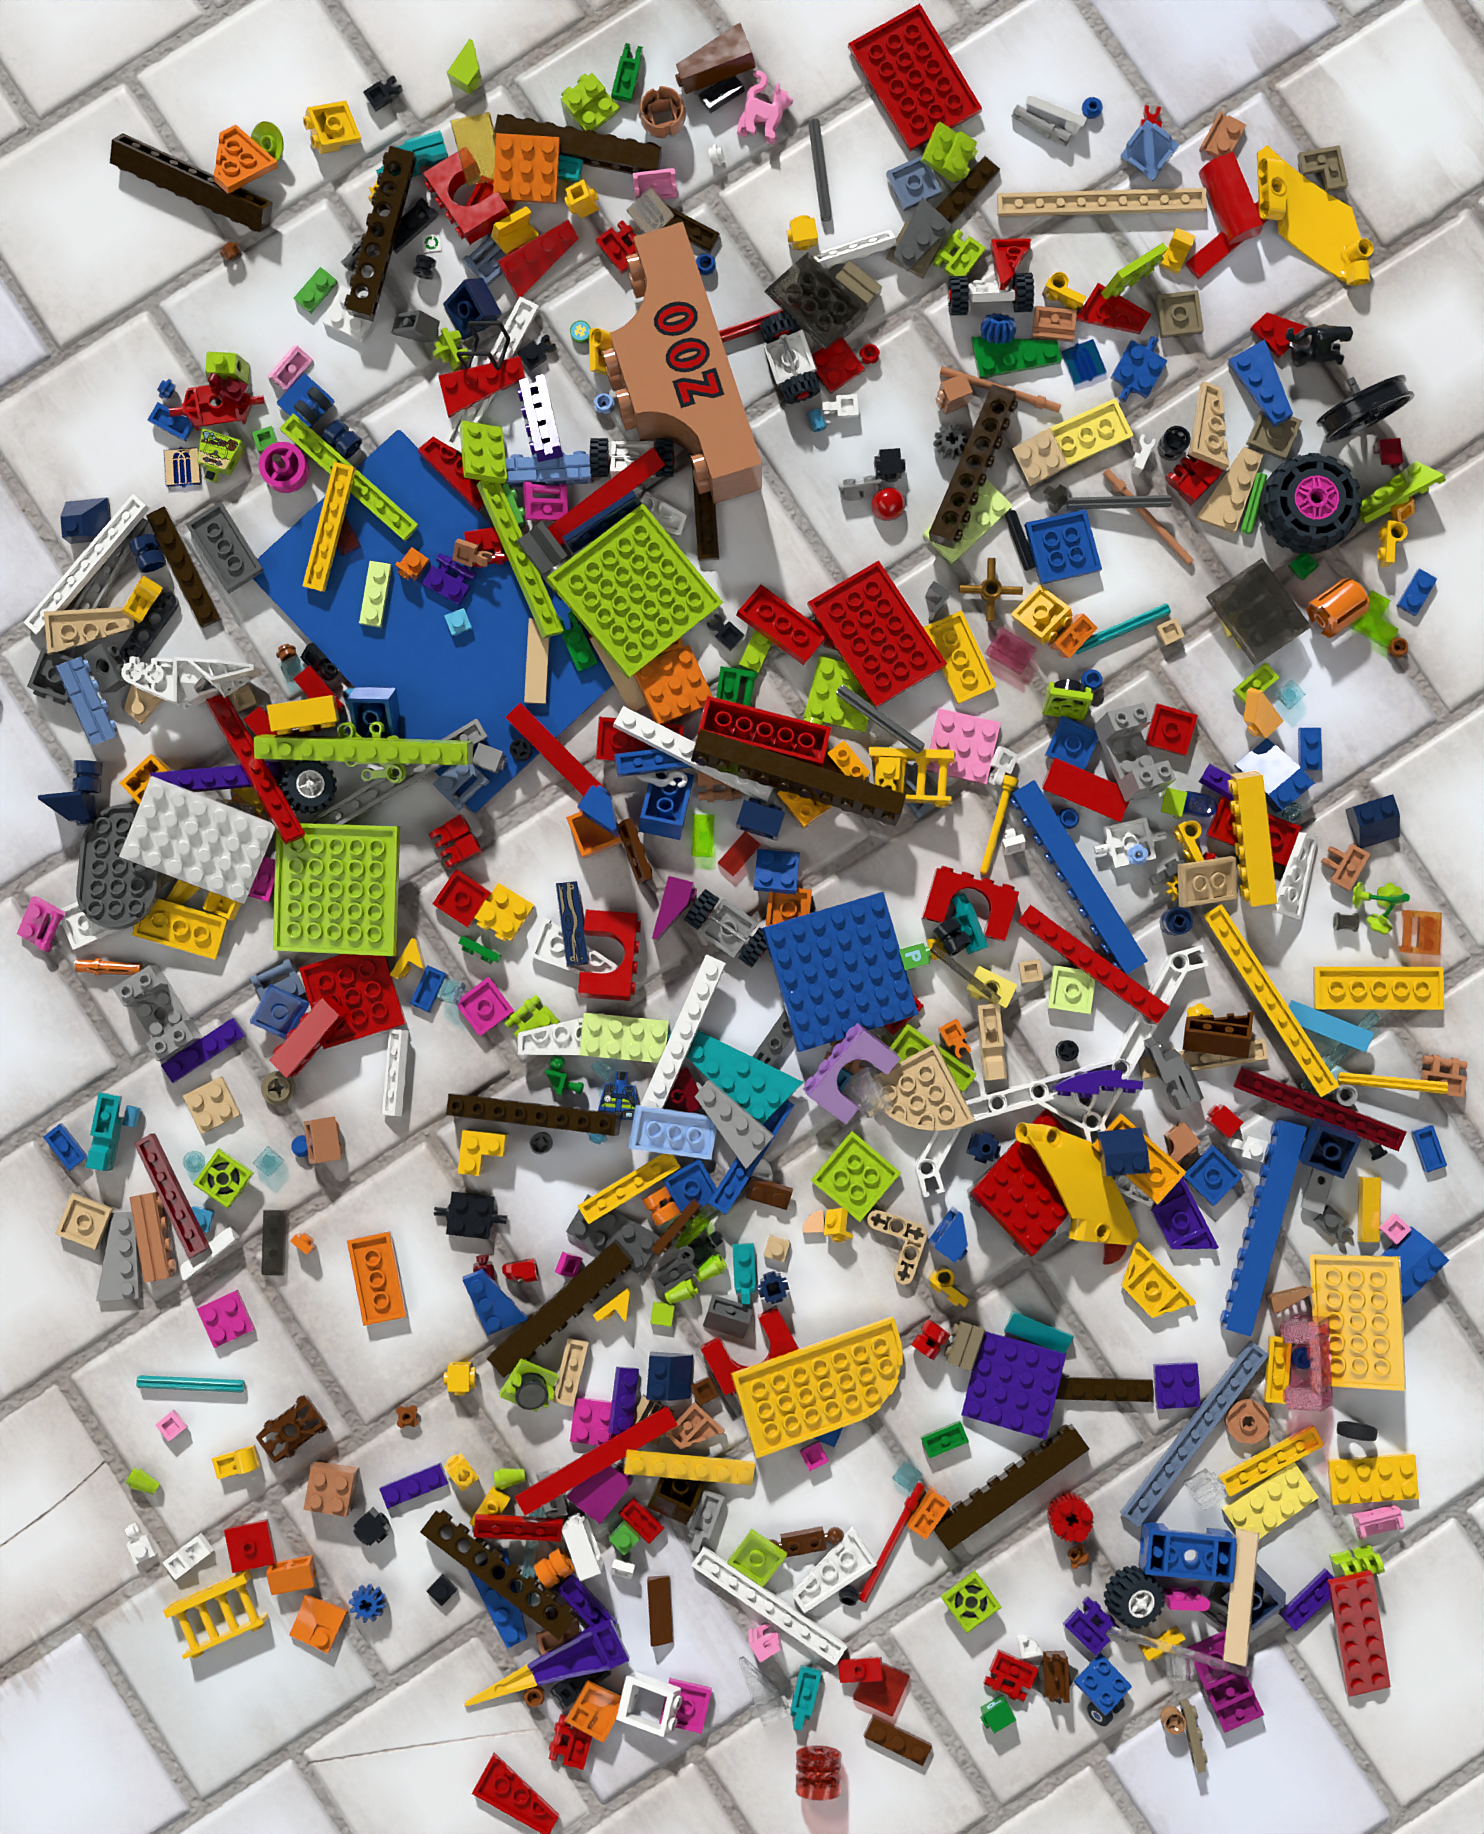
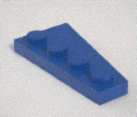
M1265 339L1228 360V365L1273 428L1292 418L1293 412Z
M506 1548L500 1551V1553L505 1556L503 1561L510 1565L509 1553ZM488 1558L478 1563V1565H486ZM501 1566L495 1567L493 1570L494 1577L497 1579L504 1578L505 1569ZM468 1570L507 1649L527 1639L528 1635L522 1611ZM513 1580L511 1582L510 1587L513 1592L517 1593V1588L515 1587V1582Z

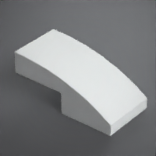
M1125 1175L1115 1177L1114 1181L1120 1193L1148 1207L1152 1206L1153 1201Z
M200 1533L166 1559L163 1564L176 1580L214 1551L204 1535Z

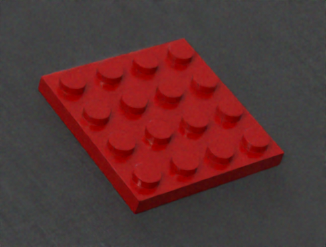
M341 954L299 968L311 1010L313 1009V1003L318 998L331 996L349 1014L322 1045L323 1050L407 1024L393 977L390 975L391 970L386 956Z

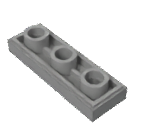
M1312 1168L1300 1207L1323 1214L1334 1175ZM1319 1176H1322L1323 1181L1319 1184L1317 1179Z

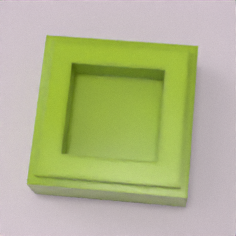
M654 1301L650 1324L671 1327L675 1304Z

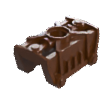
M301 1395L298 1397L297 1401H295L296 1403L276 1419H269L265 1422L264 1428L257 1434L256 1439L274 1463L285 1457L291 1458L295 1455L294 1453L297 1448L317 1433H324L327 1430L328 1423L323 1419L308 1396ZM308 1405L310 1409L307 1411L306 1417H299L296 1420L298 1411ZM319 1419L320 1422L311 1429H303L307 1426V1421ZM287 1425L296 1427L297 1433L295 1436L290 1437L286 1434L285 1428ZM270 1432H278L274 1441L264 1442L262 1440ZM286 1442L285 1448L274 1456L273 1451L276 1445Z

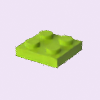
M751 1528L728 1558L727 1563L763 1588L785 1560L787 1552Z

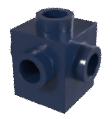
M972 1132L966 1153L975 1156V1161L986 1164L987 1160L993 1162L994 1158H998L1001 1146L998 1145L999 1141L994 1140L995 1135L982 1132V1135ZM986 1144L987 1149L982 1151V1146Z
M775 1271L763 1274L764 1278H761L760 1285H757L760 1298L765 1297L766 1303L771 1302V1304L784 1301L783 1298L787 1297L786 1290H789L786 1277L782 1278L781 1273L776 1274ZM776 1283L777 1288L775 1290H771L769 1288V1284Z

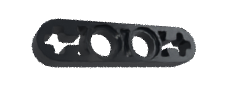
M161 593L152 604L142 622L136 626L121 647L120 655L123 660L129 663L131 656L127 653L128 650H133L135 653L134 657H139L140 659L143 657L179 606V600L173 593ZM166 598H171V602H173L171 606L166 605L164 602ZM158 607H160V608H162L163 610H165V611H166V614H164L162 611L158 610ZM153 614H160L161 621L153 625L150 621ZM141 631H147L149 634L148 639L144 642L138 639ZM135 641L137 644L141 645L142 647H141V648L137 647L136 645L133 644V642Z

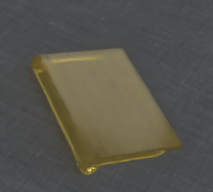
M490 112L450 120L467 186L494 181L496 134Z

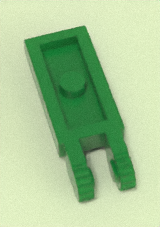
M625 43L623 54L619 59L611 98L632 104L641 66L643 47H637L635 59L628 58L631 51L630 44Z
M569 611L568 617L573 623L574 628L566 630L563 619L560 616L558 618L564 629L561 635L579 673L598 663L581 625H578L573 612Z

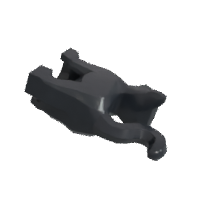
M1322 324L1305 327L1298 334L1294 335V329L1289 328L1285 336L1289 341L1288 346L1291 348L1293 365L1300 367L1308 362L1322 363L1328 361H1336L1337 365H1342L1345 357L1340 354L1341 345L1334 342L1337 340L1340 342L1351 341L1353 330L1351 326H1329ZM1308 335H1312L1311 342L1308 347L1296 344L1297 342H1300L1303 339H1305Z

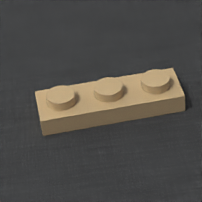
M571 1337L567 1338L559 1371V1379L557 1380L552 1402L571 1407L574 1406L589 1345L588 1341Z

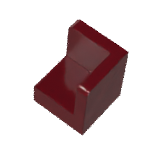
M1401 438L1380 439L1373 445L1374 454L1380 453L1381 465H1392V468H1397L1403 463Z

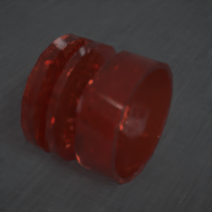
M815 1745L798 1749L796 1751V1770L798 1771L795 1785L796 1794L810 1800H830L838 1797L841 1794V1776L838 1774L841 1771V1752L832 1747Z

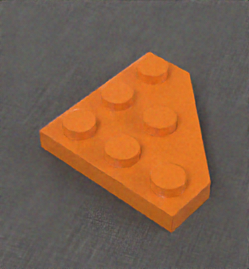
M237 125L219 133L214 182L228 194L277 169V161Z

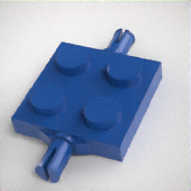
M1151 336L1147 346H1142L1133 340L1128 343L1110 377L1123 388L1118 397L1119 401L1126 403L1130 393H1136L1145 399L1149 396L1168 361L1153 351L1159 342L1158 338L1155 339L1154 336Z

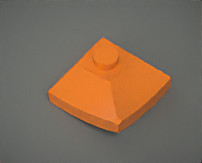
M306 1594L289 1635L328 1654L348 1610Z
M587 1680L567 1715L566 1722L604 1743L616 1721L622 1695Z

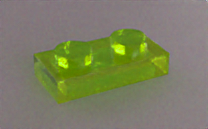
M693 814L691 857L713 858L715 815Z

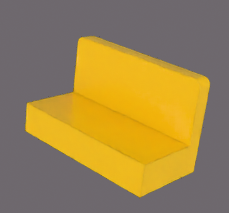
M527 206L496 222L493 226L491 238L506 255L537 238L539 235L529 223L532 212Z

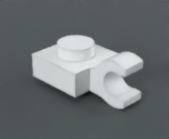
M857 394L836 395V402H822L821 411L823 415L837 412V419L855 418L859 415Z
M1142 434L1138 440L1140 452H1135L1130 463L1134 465L1131 472L1139 475L1143 470L1150 451L1156 442V439L1153 438L1150 444H1145V434Z
M998 746L990 764L995 769L990 773L987 782L992 785H1001L1004 775L1012 773L1019 755L1002 746Z
M1245 1135L1244 1141L1229 1138L1227 1146L1240 1149V1156L1263 1162L1268 1142Z
M137 1522L128 1525L125 1532L131 1541L126 1545L134 1563L137 1564L155 1556L157 1551L149 1533L142 1536Z

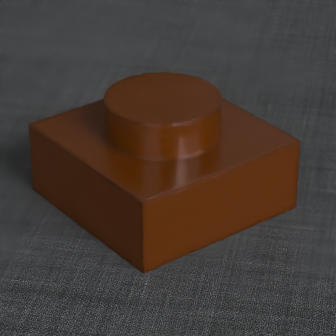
M710 1375L690 1385L700 1406L719 1397Z

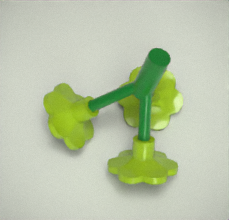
M1358 882L1357 886L1353 889L1352 904L1355 909H1359L1364 901L1372 899L1377 900L1379 905L1385 906L1387 908L1385 913H1382L1380 916L1373 913L1366 919V922L1373 931L1387 935L1392 930V925L1388 921V915L1395 905L1408 902L1410 896L1407 893L1402 894V889L1398 886L1395 887L1390 882L1386 883L1384 887H1379L1377 895H1372L1369 892H1365L1362 882Z

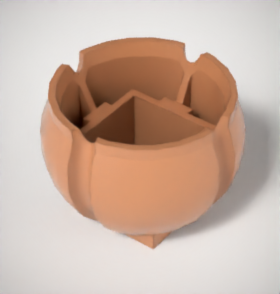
M659 86V89L656 91L652 88L646 92L640 102L638 112L641 125L651 136L662 139L666 138L667 135L672 137L683 127L686 120V108L684 107L683 99L674 89ZM671 111L673 121L655 125L652 115Z

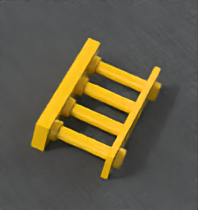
M869 747V757L876 763L875 785L881 786L883 780L878 779L879 757L901 758L900 780H896L895 784L897 791L901 793L904 792L905 765L908 764V761H916V764H918L916 795H906L904 803L934 804L935 807L939 808L953 805L952 797L946 796L948 766L950 763H956V753L954 750L923 749L917 754L910 748ZM929 762H937L939 765L937 796L925 795L926 768Z
M249 1570L242 1571L173 1602L163 1610L166 1619L171 1616L178 1619L189 1648L183 1653V1660L190 1656L192 1659H195L204 1654V1650L250 1629L252 1632H255L264 1627L265 1621L269 1618L268 1613L258 1617L246 1589L247 1582L252 1577ZM231 1589L238 1591L250 1620L238 1626L226 1598L227 1591ZM211 1598L218 1601L230 1629L218 1635L206 1607L207 1600ZM191 1607L198 1610L210 1638L198 1644L186 1616L187 1609Z

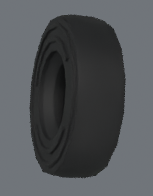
M1339 1421L1337 1423V1434L1362 1441H1376L1378 1431L1373 1426L1350 1421Z

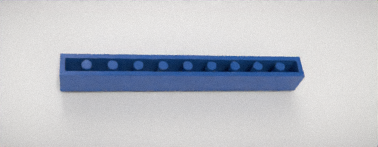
M1033 780L1010 795L1012 798L1010 800L1011 805L1016 811H1020L1023 816L1021 818L1023 824L1034 833L1032 836L1038 847L1042 846L1044 849L1046 861L1050 865H1054L1057 870L1055 872L1056 877L1067 886L1066 892L1068 896L1079 905V908H1077L1083 919L1087 918L1089 921L1091 933L1095 937H1099L1102 942L1100 944L1101 949L1106 955L1109 954L1113 960L1111 964L1123 973L1128 974L1146 963L1148 960L1036 781Z
M1277 1119L1276 1123H1273L1271 1126L1270 1135H1272V1138L1265 1152L1267 1157L1265 1164H1262L1259 1171L1260 1183L1254 1189L1253 1196L1255 1201L1248 1212L1249 1224L1243 1230L1242 1239H1244L1242 1248L1240 1247L1237 1253L1238 1265L1237 1268L1233 1269L1231 1275L1232 1287L1228 1289L1225 1298L1227 1306L1220 1316L1221 1327L1226 1330L1252 1336L1307 1127Z

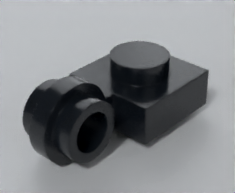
M314 642L306 646L300 656L307 666H312L315 671L319 670L324 680H334L338 674L337 667L332 663H324L327 657Z
M714 1231L706 1237L708 1242L704 1243L699 1237L688 1245V1247L694 1250L693 1261L697 1266L712 1256L708 1249L709 1246H712L714 1249L723 1242L721 1233L718 1234L717 1231ZM684 1252L687 1257L690 1256L688 1252Z

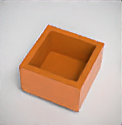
M581 812L566 817L583 859L623 843L620 835L618 838L582 815Z

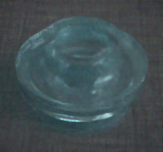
M1296 802L1291 803L1282 812V818L1291 823L1298 822L1303 816L1302 807Z
M190 1151L183 1158V1166L189 1172H198L205 1165V1158L199 1151ZM195 1157L198 1160L197 1165L191 1163L192 1158Z

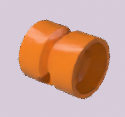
M666 1186L642 1199L646 1209L652 1211L651 1218L656 1226L665 1223L680 1213L676 1203L670 1201L671 1194Z
M560 1547L549 1554V1559L543 1558L534 1564L536 1575L547 1589H551L558 1584L560 1577L565 1579L575 1571L570 1558Z

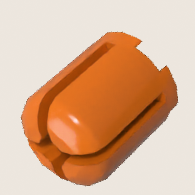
M1345 578L1309 602L1306 611L1311 622L1316 621L1323 629L1321 634L1327 638H1332L1366 614L1370 607V601L1363 586L1350 578Z

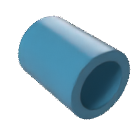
M814 409L807 413L814 433L827 428L821 409Z
M126 1105L122 1125L137 1127L142 1108Z

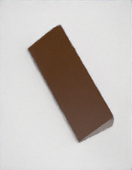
M669 1575L649 1576L647 1578L650 1643L651 1647L673 1642Z

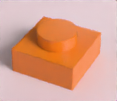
M306 1233L295 1234L290 1241L306 1255L311 1253L316 1247L312 1243L314 1241L313 1238Z

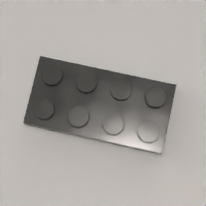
M221 501L186 523L195 541L229 594L265 571Z
M587 1194V1196H586V1198L584 1199V1201H586L587 1199H589V1198L592 1197V1196L589 1195V1194ZM615 1209L589 1225L580 1210H578L566 1230L567 1233L599 1252H602L617 1239L633 1257L630 1263L632 1265L630 1270L638 1275L641 1274L653 1253L651 1250L652 1246L661 1237Z

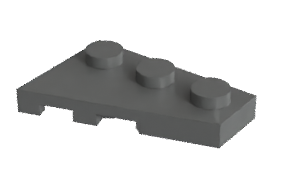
M923 196L893 254V258L907 272L952 229V225Z

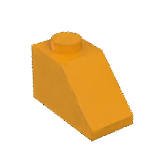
M1254 688L1247 690L1243 720L1247 724V730L1252 736L1266 739L1284 721L1261 690Z

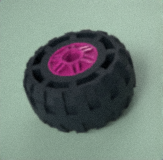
M1319 453L1297 455L1282 463L1265 482L1259 498L1260 520L1262 519L1264 522V529L1268 536L1272 535L1276 540V544L1282 548L1287 547L1292 552L1298 554L1320 553L1340 543L1356 525L1360 517L1359 511L1362 507V497L1358 491L1360 486L1357 479H1353L1351 476V470L1346 465L1342 466L1339 464L1336 458L1329 455L1324 457Z

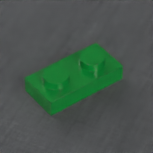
M461 936L458 942L463 945L461 950L471 955L476 952L482 955L481 960L491 965L493 961L499 963L502 955L467 937Z
M960 1420L921 1436L929 1459L969 1442Z

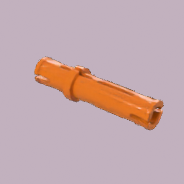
M96 958L95 960L77 959L75 961V972L134 975L143 969L141 962L102 961L101 958Z

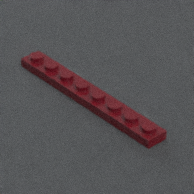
M1242 1066L1233 1084V1087L1308 1117L1318 1118L1354 1131L1359 1137L1398 1152L1407 1133L1406 1130Z

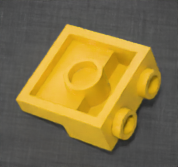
M346 100L307 107L305 117H303V124L306 130L311 131L312 147L314 149L317 148L319 154L339 151L341 146L360 143L361 135Z
M1041 585L1011 613V617L1027 629L1028 634L1042 645H1045L1047 641L1049 643L1053 642L1058 635L1057 631L1061 627L1066 628L1071 623L1073 616L1068 605Z
M497 883L489 898L485 900L476 914L475 919L478 920L477 925L488 931L489 927L496 931L494 936L506 942L507 939L513 941L535 905L500 883Z

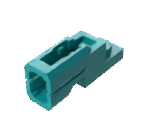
M441 130L408 139L404 145L397 146V148L415 153L417 161L412 177L422 175L421 167L428 165L433 167L449 157ZM384 165L380 169H376L377 175L383 172ZM395 169L391 172V175L397 176L401 171Z
M98 1093L90 1132L93 1139L88 1151L86 1168L101 1171L113 1170L123 1117L119 1116L122 1096Z

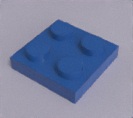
M1062 716L1044 756L1051 759H1060L1085 770L1099 739L1096 730Z
M757 849L753 891L796 895L800 853Z
M270 984L253 1013L250 1023L283 1039H287L286 1035L292 1029H296L300 1018L305 1014L310 1004L308 1001Z
M1210 1145L1186 1170L1183 1177L1212 1206H1215L1244 1175L1213 1145Z
M700 1158L662 1179L680 1212L684 1210L693 1198L700 1202L699 1208L706 1205L717 1189Z

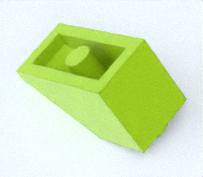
M470 38L447 71L449 82L469 95L479 88L482 81L475 46Z

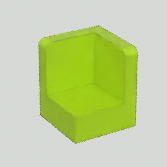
M1168 787L1163 790L1160 797L1163 799L1161 813L1173 815V818L1176 819L1181 818L1187 792Z

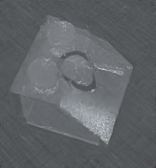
M866 1067L849 1078L851 1082L849 1085L850 1091L853 1096H857L860 1102L858 1108L863 1116L873 1118L894 1108L877 1068Z

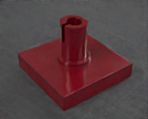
M688 1067L680 1070L663 1109L692 1113L702 1108L695 1098L699 1089Z

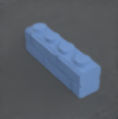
M575 451L573 455H565L562 452L563 457L538 462L536 454L531 455V457L513 454L510 458H505L506 482L510 488L523 487L524 482H531L537 485H558L559 483L566 485L592 483L590 454H586L585 451Z
M80 656L55 666L90 746L116 737L115 732L118 731L115 721L113 719L109 720L106 714L109 708L104 699L100 700L97 692H100L97 681L95 679L91 680L88 672H91L88 661L86 659L82 660Z

